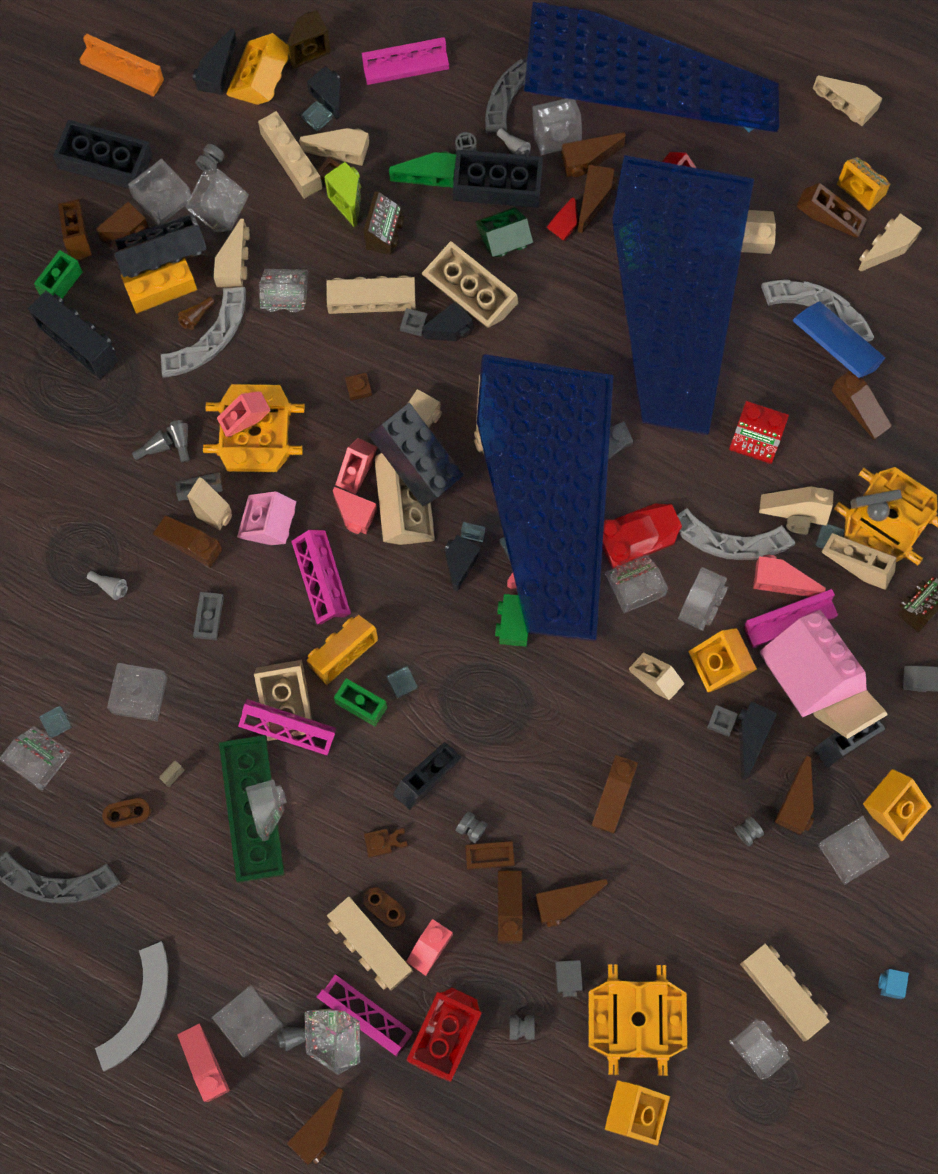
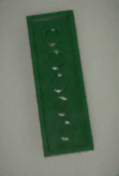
M266 736L219 742L236 882L242 883L285 876L278 823H276L272 816L276 806ZM268 826L271 827L270 836L265 833V828H268Z

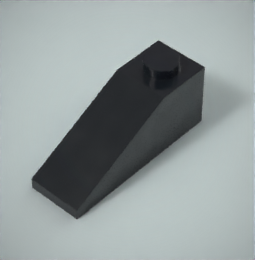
M231 28L200 60L198 69L194 70L193 81L196 82L198 91L223 94L237 44L235 29Z
M752 701L748 707L743 706L738 719L742 720L739 726L741 778L744 780L749 777L777 715L776 712Z
M878 720L848 739L835 732L813 750L824 765L829 768L884 731L885 727Z
M444 742L400 781L393 795L411 810L441 781L462 757Z

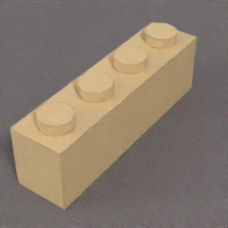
M277 111L259 120L258 123L262 137L302 197L305 199L321 190L320 175Z
M380 276L376 279L357 277L351 280H344L342 278L327 280L328 313L405 311L406 308L416 310L414 277L399 276L397 278H387Z
M347 897L327 915L330 919V922L327 923L336 935L339 932L342 933L346 938L343 943L352 953L356 950L362 958L358 961L367 971L372 969L377 974L375 981L383 990L388 987L392 991L413 972L350 897Z
M764 944L740 963V965L803 1042L807 1041L830 1022L826 1018L828 1013L819 1003L816 1005L810 998L812 994L805 985L798 984L794 979L796 975L788 965L783 966L778 960L780 957L778 952L771 945L768 947Z

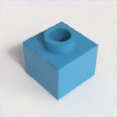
M892 969L885 970L884 974L880 975L878 987L882 989L881 995L897 999L905 998L909 973Z

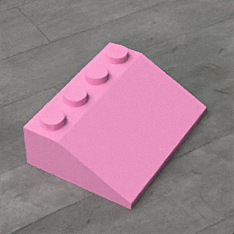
M821 610L799 618L760 650V655L802 717L867 690L864 669Z

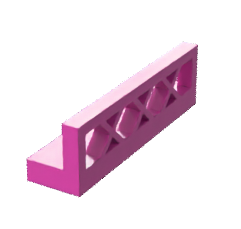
M445 37L362 53L367 85L449 69Z
M308 530L292 540V545L316 624H323L333 617H346L351 612L326 531ZM305 540L307 543L306 553L303 552L300 544ZM310 561L314 566L312 574L308 570ZM316 582H318L320 586V591L318 595L315 593L314 590ZM322 603L326 605L328 612L323 616L321 612Z
M833 590L825 591L747 620L743 628L751 647L755 648L771 642L799 618L818 610L822 611L827 620L836 618L838 613L832 602L835 596Z
M249 699L244 704L238 727L324 755H328L336 731L335 727ZM248 714L260 718L262 722L252 725L246 723L245 720ZM272 722L281 725L284 729L278 732L271 731L267 723ZM294 729L303 732L306 736L299 740L295 739L289 730ZM315 736L327 740L325 748L315 745L311 737Z
M334 975L326 988L322 989L317 996L320 1001L339 1015H342L343 1018L396 1057L414 1033L337 975ZM336 982L345 988L346 998L335 999L328 994ZM348 990L355 996L349 997ZM361 999L365 1005V1012L355 1014L351 1011L349 1000ZM347 1001V1007L341 1002ZM368 1005L372 1007L375 1011L368 1012ZM376 1013L383 1015L385 1027L374 1028L370 1025L369 1015ZM366 1015L367 1022L359 1016ZM387 1019L395 1025L388 1026ZM399 1027L406 1032L399 1045L390 1039L389 1029ZM380 1030H386L387 1036L381 1033Z

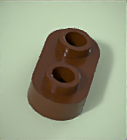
M130 799L106 806L103 810L102 818L105 824L111 828L125 827L146 821L151 814V808L144 799ZM137 808H143L141 815L135 814ZM114 813L120 814L118 820H112Z
M371 888L364 894L363 902L367 910L390 928H397L404 923L406 919L404 908L382 889ZM374 895L380 898L376 904L371 902V897ZM391 911L398 912V917L396 919H391L389 917V913Z

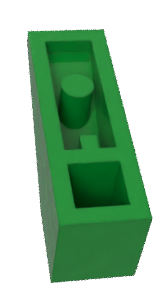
M434 152L391 166L389 168L390 181L453 188L456 154Z

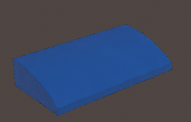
M820 301L811 305L793 319V322L858 378L876 371L885 359L880 352Z

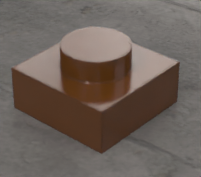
M367 373L345 377L350 401L372 396Z

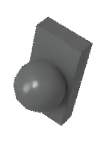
M898 489L857 497L850 502L852 509L868 506V516L874 521H883L890 513V507L887 502L901 499L902 495L901 490Z

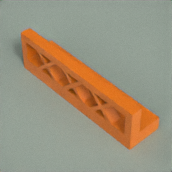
M86 33L83 38L86 49L79 59L82 65L153 97L155 96L164 81L160 66Z

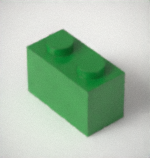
M59 250L35 281L34 285L40 296L47 290L51 295L57 294L63 299L82 274V269L76 259Z
M504 594L503 601L498 602L497 614L502 615L501 623H496L495 637H499V644L527 647L531 596Z
M347 678L334 696L335 703L374 727H376L387 709L385 700Z

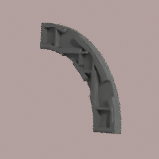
M559 46L542 49L523 60L520 59L500 77L491 92L486 108V133L498 132L501 128L507 131L508 109L514 96L524 84L544 72L561 69L562 63Z
M8 851L0 856V880L14 891L38 901L60 904L86 901L101 896L121 884L108 864L77 878L60 879L41 876L27 870Z

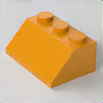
M273 33L248 41L226 94L229 97L256 105L269 102L274 96L276 84L281 79L282 69L289 59L288 45Z
M184 257L177 263L168 262L162 264L156 270L147 269L141 271L135 277L129 278L128 276L123 277L121 275L136 313L197 290Z
M360 615L355 618H349L343 624L342 630L338 633H332L325 640L326 644L320 649L318 647L315 648L308 655L306 660L308 666L326 685L378 641L376 628Z

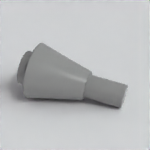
M502 128L498 130L497 136L505 142L512 154L529 156L531 148L529 142L508 134Z
M90 571L87 575V579L97 583L114 600L124 597L128 587L125 579L101 576L93 571Z

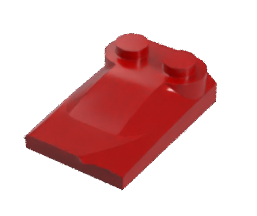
M655 503L614 520H605L601 525L594 527V531L613 570L674 545L682 524L672 504Z
M452 987L447 991L437 992L406 1061L436 1077L451 1082L482 1014L479 1010L477 999Z

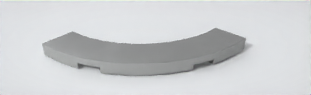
M790 280L770 281L761 285L768 305L795 303L810 307L820 301L867 342L874 338L863 316L858 314L847 300L825 287L805 281L801 283Z
M245 287L223 288V300L218 319L200 338V341L191 347H186L172 353L161 354L163 378L184 374L197 369L213 359L226 347L242 320L246 302Z
M688 508L677 514L682 524L678 534L698 549L718 557L734 560H755L759 556L763 557V555L774 556L795 545V541L782 525L767 533L753 537H741L713 531L699 521Z
M162 941L139 950L143 967V984L140 999L133 1015L120 1032L106 1043L95 1048L103 1072L129 1058L146 1041L160 1018L168 990V962Z

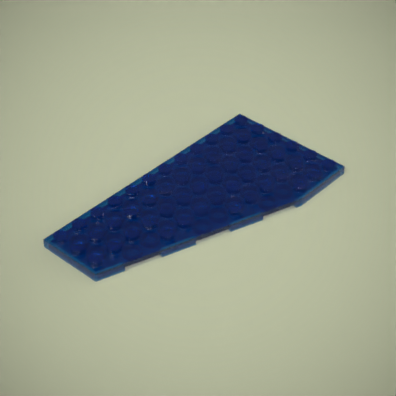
M543 2L532 3L524 83L525 92L778 132L780 126L779 83L593 11L550 5Z
M624 155L612 224L642 423L708 435L754 178Z
M484 354L481 360L477 426L527 633L595 641L597 638L614 375Z

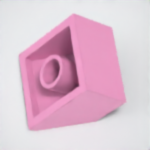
M276 491L248 495L237 537L268 545L286 544L291 521L295 514L296 501Z

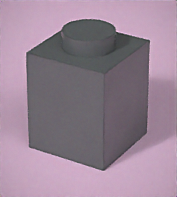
M580 960L556 962L557 993H562L563 997H577V992L582 991Z

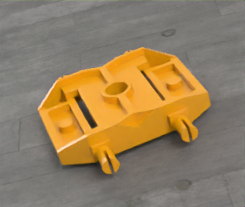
M231 384L220 402H206V412L219 411L221 414L241 394L260 391L269 408L278 409V412H269L258 423L230 437H226L220 425L219 443L203 444V453H217L227 471L277 472L287 461L289 455H302L303 453L302 445L289 446L288 428L291 413H304L305 405L289 403L280 385ZM252 427H259L261 429L257 436L249 434V430Z
M896 467L880 471L879 474L876 473L875 475L863 468L858 476H861L871 484L863 496L901 490V499L887 502L890 509L897 511L898 518L892 519L887 517L883 521H874L867 514L868 506L849 509L838 502L834 510L846 519L844 538L896 557V562L907 558L918 566L923 557L912 551V545L928 523L938 528V516H936L938 514L936 512L937 494ZM861 517L867 520L871 525H874L880 530H882L889 537L898 541L900 544H895L894 542H892L891 540H889L888 538H886L885 536H883L882 534H880L879 532H877L876 530L860 520Z
M609 964L607 982L588 992V1047L607 1057L609 1062L608 1075H613V1065L614 1075H619L618 1060H620V1057L656 1058L658 1060L657 1076H662V1066L663 1076H668L667 1061L669 1058L687 1048L686 992L666 980V965H662V975L661 965H656L657 980L655 982L619 981L618 965H613L612 974V964ZM613 994H617V1044H614ZM659 995H661L662 1045H659ZM635 1012H640L644 1015L645 1023L642 1026H635L632 1023L631 1018Z

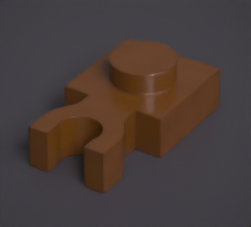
M404 828L398 829L388 835L387 829L365 833L364 838L368 857L373 858L391 854V847H408L407 841L402 843L397 841L399 835L405 834Z

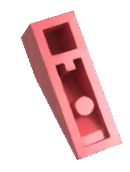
M759 556L756 562L753 589L812 597L826 591L825 587L784 560L777 559L776 556Z
M199 1023L177 1034L203 1101L210 1102L229 1092L228 1084L201 1024Z

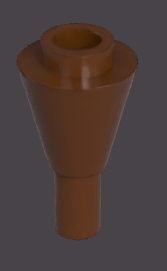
M208 297L202 303L179 312L178 321L180 325L185 329L193 330L205 311L215 303L214 300Z

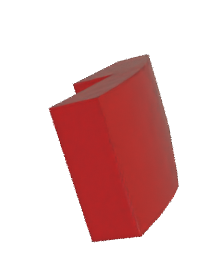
M573 197L546 227L564 242L579 223L576 206L577 200Z

